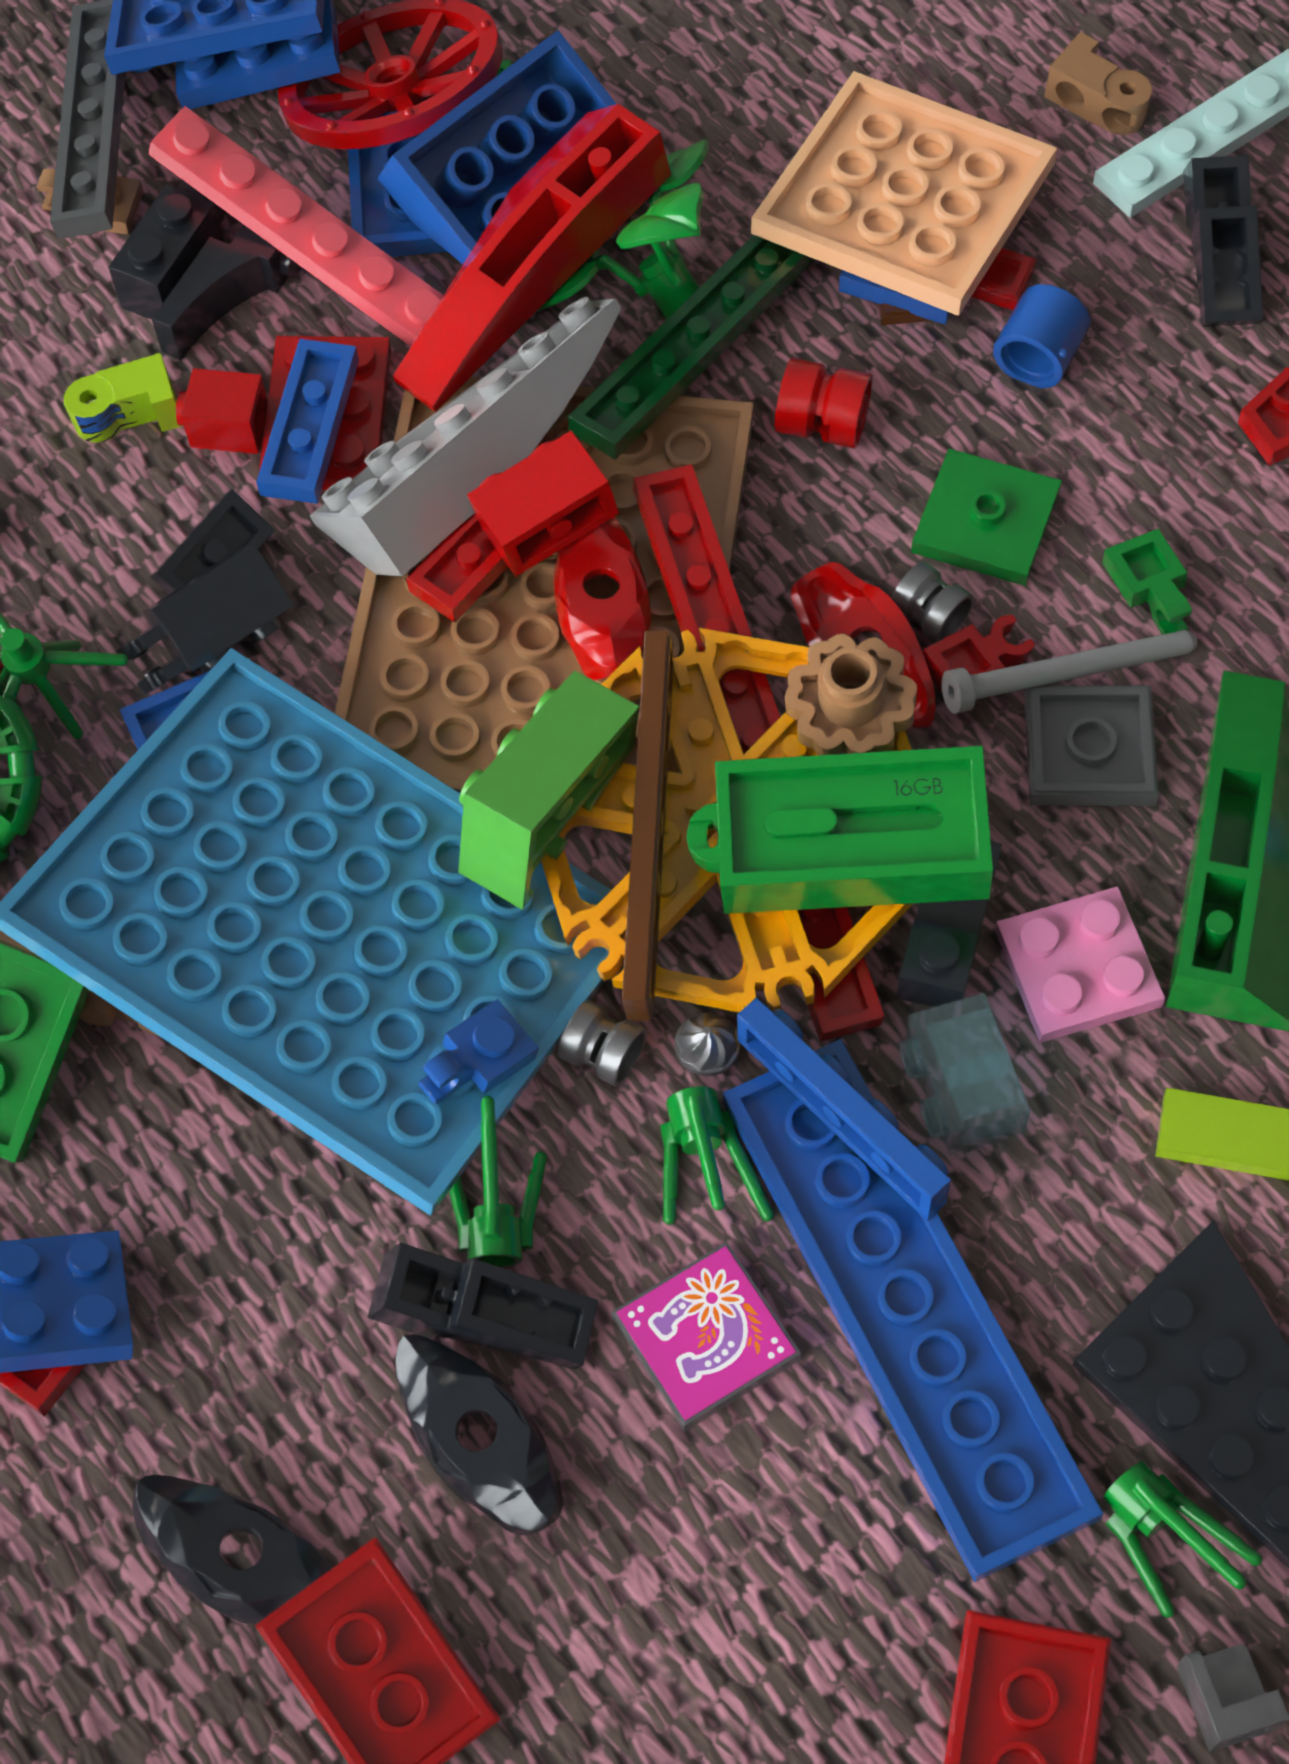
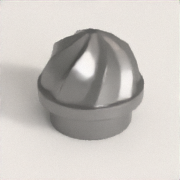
M712 1012L700 1013L688 1018L679 1027L675 1036V1052L679 1062L688 1071L700 1076H715L727 1071L736 1062L740 1052L736 1027L724 1016Z

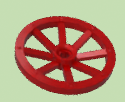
M405 0L364 11L337 25L339 55L367 40L376 63L369 67L366 73L340 64V73L320 78L357 91L304 97L312 81L308 80L279 87L278 101L291 131L300 139L310 144L331 149H362L386 145L421 134L495 78L502 63L503 47L495 22L491 16L482 8L467 1ZM423 25L407 56H391L382 35L383 33ZM444 26H452L469 32L426 63ZM477 50L475 57L466 70L442 75ZM432 96L431 98L423 101L424 97ZM355 109L338 120H329L314 115ZM397 111V113L378 117L385 112Z

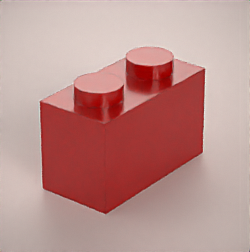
M572 430L556 440L541 444L530 456L504 472L495 473L487 477L479 487L466 494L481 528L515 577L619 514L608 480Z

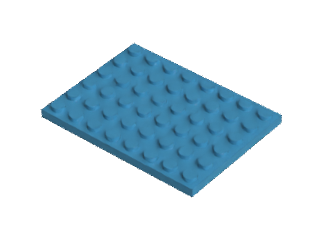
M232 648L0 901V931L430 1216L482 1147V1098L487 1095L493 1097L497 1127L559 1044L563 1032L576 1009L585 1000H591L604 983V980L599 977L597 967L609 955V951L604 947H595L580 960L575 956L572 947L576 937L573 938L567 947L541 862L531 875L530 889L533 890L534 894L523 910L458 873L463 805L459 802V792ZM569 863L579 896L585 902L597 905L611 889ZM498 999L539 1046L536 1059L485 1094L470 1080L449 1097L434 1104L418 1085V1082L427 1076L423 1070V1065L439 1053L446 1051L442 1046L446 1032Z

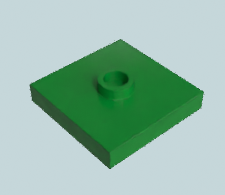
M948 448L914 535L911 553L1026 586L1057 502L1062 480Z

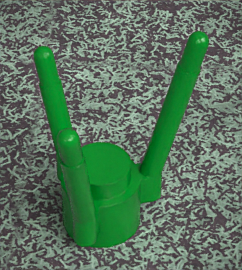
M696 1086L682 1089L672 1094L666 1101L669 1122L660 1126L664 1145V1223L672 1225L676 1221L680 1146H682L683 1152L686 1154L699 1155L706 1188L709 1192L713 1209L720 1211L725 1207L722 1184L714 1155V1150L722 1144L721 1138L761 1218L766 1222L771 1221L774 1217L773 1210L736 1134L729 1112L721 1110L717 1091L711 1087Z
M487 1095L481 1100L484 1204L474 1208V1218L471 1219L461 1177L450 1189L449 1194L458 1225L459 1252H468V1261L475 1258L498 1267L514 1266L522 1261V1249H533V1223L544 1179L547 1155L543 1151L535 1154L519 1218L515 1217L512 1205L499 1203L495 1102L493 1097Z
M1140 1461L1127 1470L1110 1486L1103 1496V1500L1115 1512L1105 1524L1124 1545L1149 1594H1151L1160 1613L1165 1618H1171L1175 1613V1609L1135 1534L1138 1529L1147 1538H1150L1167 1524L1236 1589H1243L1246 1586V1578L1178 1511L1251 1565L1259 1566L1262 1563L1263 1558L1259 1552L1182 1494L1164 1474L1157 1476L1145 1461Z

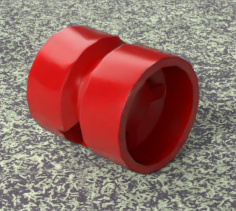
M791 357L786 366L778 395L774 423L775 432L806 439L814 432H820L825 443L857 449L868 414L873 375L842 367L831 375L827 374L826 368L822 363Z

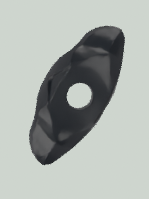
M403 1335L397 1346L395 1356L397 1385L417 1442L436 1473L455 1495L487 1514L511 1533L532 1535L550 1526L561 1514L563 1495L549 1448L532 1416L523 1408L513 1392L497 1376L480 1364L427 1337ZM474 1413H485L491 1416L497 1424V1435L494 1442L488 1448L481 1451L465 1449L461 1446L457 1437L460 1423L467 1416Z
M164 1475L144 1476L136 1484L132 1509L135 1526L145 1547L158 1558L180 1586L210 1608L241 1623L255 1625L333 1568L320 1551L298 1531L271 1512L238 1495L212 1485ZM246 1532L253 1535L259 1541L262 1548V1556L254 1566L239 1570L228 1566L223 1561L220 1555V1545L230 1534Z

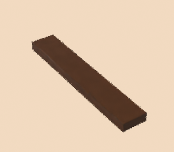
M645 631L622 989V1002L627 1020L651 1021V1017H654L674 676L672 641L667 631Z

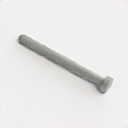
M1181 630L970 675L965 668L947 670L942 676V694L948 709L952 713L957 714L972 710L977 699L1190 654L1197 647V638L1194 633Z

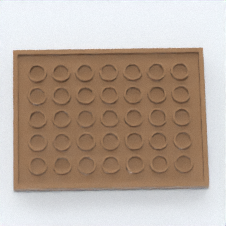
M472 376L442 407L483 377ZM579 386L562 414L537 447L568 432V416L596 388ZM404 390L394 442H397L436 413L406 390ZM679 396L616 460L577 438L608 480L619 514L615 517L631 541L640 561L650 595L652 621L648 631L668 632V636H671L674 658L684 652L682 634L633 492L634 478L692 464L731 573L754 417L753 402ZM558 551L517 577L507 567L456 623L408 590L406 578L430 553L403 576L375 575L366 567L334 714L461 793L469 776L477 769L485 771L497 757L498 749L506 735L513 728L521 730L533 717L538 701L549 688L552 687L557 690L574 670L585 676L572 648L562 634L558 620L554 594V570ZM596 575L587 580L584 590L593 598L607 599L617 593L619 584L610 576ZM606 679L593 681L602 684ZM635 699L631 702L640 706L641 699ZM640 708L634 747L623 763L637 765ZM670 744L668 771L680 773Z

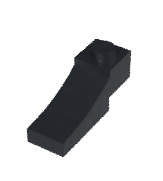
M1249 155L1191 158L1183 171L1186 227L1190 229L1194 251L1202 327L1259 324L1263 320L1258 220L1257 205H1251Z
M245 225L241 227L230 244L210 237L152 318L162 353L182 360L195 342L221 317L249 298L265 290L278 293L287 278L297 276L302 267Z
M991 842L993 866L991 890L1002 844ZM989 899L920 903L916 918L913 921L899 976L898 999L961 1013Z
M400 1242L384 1254L367 1318L430 1339L436 1336L479 1344L524 1355L561 1367L577 1369L584 1364L598 1300L475 1258L470 1259L466 1263H461Z

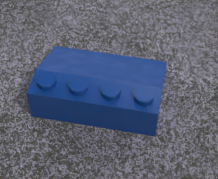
M557 30L395 152L377 179L413 224L460 263L464 264L510 189L588 112L615 105L616 102L559 30Z

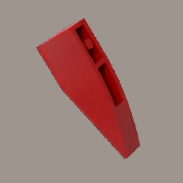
M620 104L588 112L510 189L393 374L395 382L434 412H437L670 177L671 171L660 131Z

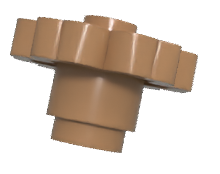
M837 634L828 639V641H820L811 645L808 650V665L795 666L790 670L788 674V688L785 694V709L789 717L798 721L797 732L800 743L814 749L817 755L841 754L843 751L846 754L892 751L894 747V732L908 730L914 723L917 685L913 679L904 676L903 655L895 649L888 648L887 644L876 637L868 638L857 646L855 641L848 635Z

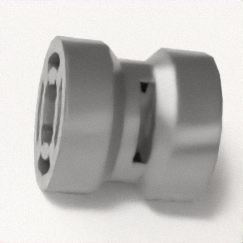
M925 561L919 562L907 572L891 597L907 620H914L921 625L923 635L934 643L954 634L962 626L970 614L975 598L973 594L960 585H947L942 581L941 573Z
M587 999L581 1003L569 1020L559 1043L558 1057L575 1066L587 1064L596 1069L598 1078L618 1087L624 1082L640 1056L645 1044L647 1029L630 1020L617 1022L609 1017L606 1008Z

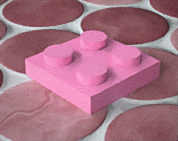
M1118 886L996 922V935L1039 1043L1163 1006L1164 994Z

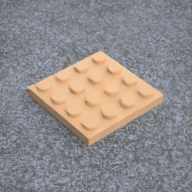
M853 71L752 216L751 234L959 316L1055 165L1057 147Z

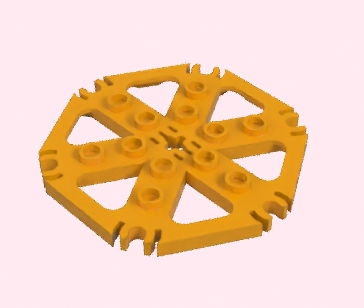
M699 628L700 639L706 649L705 652H698L694 635L689 630L681 632L684 652L674 658L670 744L680 773L668 771L658 942L716 882L721 893L720 873L708 872L699 867L690 855L686 840L688 825L690 824L689 820L693 814L705 805L717 803L715 761L817 756L814 749L800 743L797 732L798 721L789 717L786 712L743 755L719 685L721 677L730 670L743 669L788 678L790 670L795 666L808 665V650L810 647ZM640 646L601 684L630 701L641 699L643 658ZM894 732V747L892 751L912 750L906 732ZM622 763L592 809L588 811L580 807L565 825L559 836L564 839L566 834L577 826H590L632 835L636 765ZM713 829L709 830L707 837L710 848L715 847L718 843V833ZM563 850L557 861L545 855L541 863L567 947L573 938L576 937L572 947L575 956L580 960L595 947L607 949L609 955L597 967L599 977L604 981L611 979L614 988L623 989L624 969L620 974L615 975L620 971L625 957L630 872L597 905L585 902L579 896L565 850ZM914 903L874 905L835 946L828 949H819L808 943L797 910L729 913L728 917L743 959V966L738 975L729 980H717L667 970L657 964L655 996L740 1012L756 998V991L760 990L764 991L767 1007L773 1012L775 1009H781L778 991L781 987L791 984L800 988L806 1005L814 1003L815 989L810 975L814 973L823 986L825 998Z

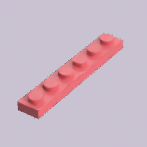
M184 106L150 142L149 155L400 340L410 347L412 346L443 297L440 292L188 107Z

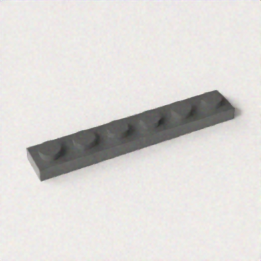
M101 0L72 6L50 223L58 239L78 235H92L113 228L126 74L124 72L112 75L104 58L113 0Z

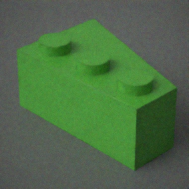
M575 670L557 690L552 687L549 688L538 701L533 717L521 730L513 728L502 741L497 757L485 771L481 769L475 770L461 790L459 802L463 805L458 873L523 910L534 894L533 890L530 889L531 875L545 855H548L557 861L567 846V840L559 836L565 825L580 807L588 811L592 809L633 749L640 706Z

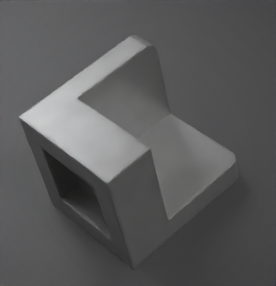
M1243 1644L1202 1656L1200 1651L1184 1655L1176 1666L1209 1752L1276 1731L1289 1720V1715L1279 1690L1265 1693L1249 1650Z

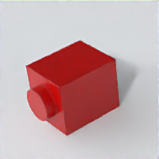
M192 368L187 391H180L176 402L177 424L184 426L191 448L252 454L259 453L268 404L261 374Z

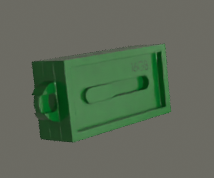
M983 746L715 761L717 803L703 806L689 820L690 824L688 825L686 840L690 855L699 867L708 872L720 873L724 914L983 900L990 898L993 866ZM711 829L716 830L718 833V843L713 848H710L707 842L708 832Z

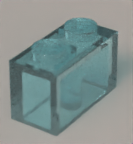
M985 993L909 1014L906 1040L899 1042L901 1058L909 1078H921L928 1097L921 1100V1110L927 1130L933 1139L942 1136L949 1156L1025 1134L1030 1109Z

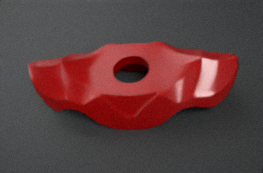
M614 516L559 550L554 570L555 603L562 634L572 648L582 672L592 680L607 679L639 646L643 658L645 631H648L652 621L650 595L640 561L631 541ZM607 575L617 581L619 590L610 598L596 599L586 593L584 585L593 576Z
M837 562L822 564L797 580L791 588V599L808 646L810 647L820 641H828V639L837 634H845L854 639L856 635L864 631L878 633L888 648L895 649L903 655L904 676L913 679L917 685V700L914 707V723L912 727L916 729L930 727L936 713L935 691L932 678L911 625L889 595L879 587L864 582Z

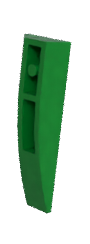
M1223 670L1166 1007L1289 1032V706L1286 683L1284 681Z

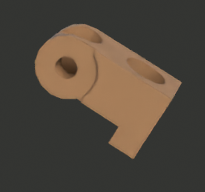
M1080 32L1050 65L1044 97L1108 132L1117 135H1128L1137 132L1146 121L1152 96V85L1149 79L1142 73L1134 70H1121L1117 65L1097 55L1099 41Z

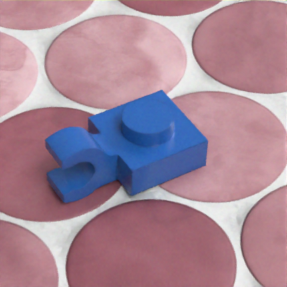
M496 999L446 1032L442 1044L446 1051L439 1053L423 1065V1070L427 1076L421 1079L418 1085L434 1104L443 1101L470 1080L485 1094L534 1061L539 1046L501 1002Z

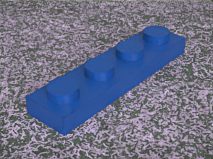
M756 997L737 1014V1041L928 1221L947 1203L951 1179L947 1176L948 1169L942 1159L924 1144H919L917 1147L913 1145L898 1130L899 1123L883 1103L875 1098H871L869 1101L864 1099L850 1085L851 1079L847 1071L834 1057L827 1053L819 1056L802 1040L803 1033L787 1013L781 1009H775L772 1012Z

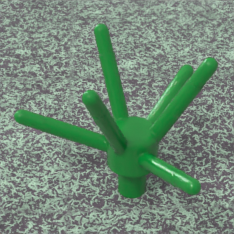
M0 612V643L2 646L0 658L4 665L0 673V695L2 697L10 695L16 700L21 684H36L72 737L75 739L82 738L84 735L82 728L46 677L50 671L51 664L124 666L128 663L127 655L122 653L77 652L81 649V643L78 640L41 642L32 634L23 633L18 628H12Z

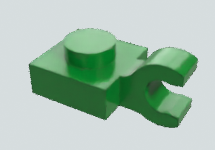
M1159 528L1104 549L1102 564L1130 608L1147 602L1153 621L1162 635L1181 630L1188 631V627L1182 618L1191 615L1192 609L1186 597L1179 591V589L1185 587L1187 571Z

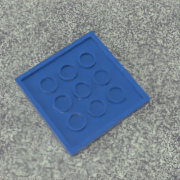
M113 0L104 58L112 75L129 71L142 73L158 65L178 61L196 62L208 55L232 50L246 52L257 48L259 45L282 40H304L312 34L322 32L325 0Z

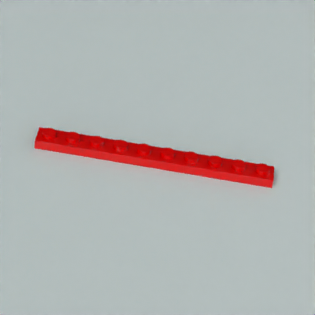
M690 464L635 477L633 492L680 631L689 630L694 635L698 652H705L706 649L700 639L699 628L752 637L693 465ZM733 669L721 677L719 685L744 755L780 718V714L765 673ZM847 907L797 910L808 943L819 949H828L835 946L854 927ZM864 957L825 998L823 986L814 973L810 975L814 983L815 996L814 1003L808 1004V1008L820 1042L882 1025L885 1015Z

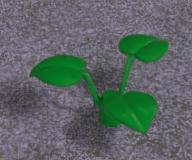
M707 139L666 155L671 171L670 177L649 197L650 207L647 213L629 223L616 239L621 249L647 244L652 245L655 252L649 255L639 266L643 274L642 277L638 278L608 255H599L600 250L597 249L536 312L573 296L591 281L598 270L602 269L610 270L631 285L639 297L649 293L666 319L700 288L684 264L685 260L678 251L674 239L700 236V211L705 192L699 183L685 185L666 195L665 192L684 184L697 171L709 150L710 143Z

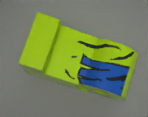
M161 353L82 377L74 381L64 394V406L78 436L85 441L93 443L105 442L114 438L123 429L158 420L162 432L182 427L177 424V399Z

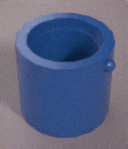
M1038 284L1028 287L1021 295L994 344L993 355L997 365L1009 377L1035 387L1045 389L1055 386L1062 379L1089 330L1091 319L1086 307L1074 295L1056 286Z

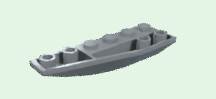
M584 297L567 306L559 314L560 321L545 332L526 341L518 349L517 353L397 442L389 441L374 449L364 460L367 467L353 479L351 477L344 478L327 489L322 495V500L325 503L309 516L314 524L375 575H405L474 514L466 494L479 487L487 477L495 473L504 472L531 455L562 414L594 363L621 310L617 300L613 298L590 301L589 297Z

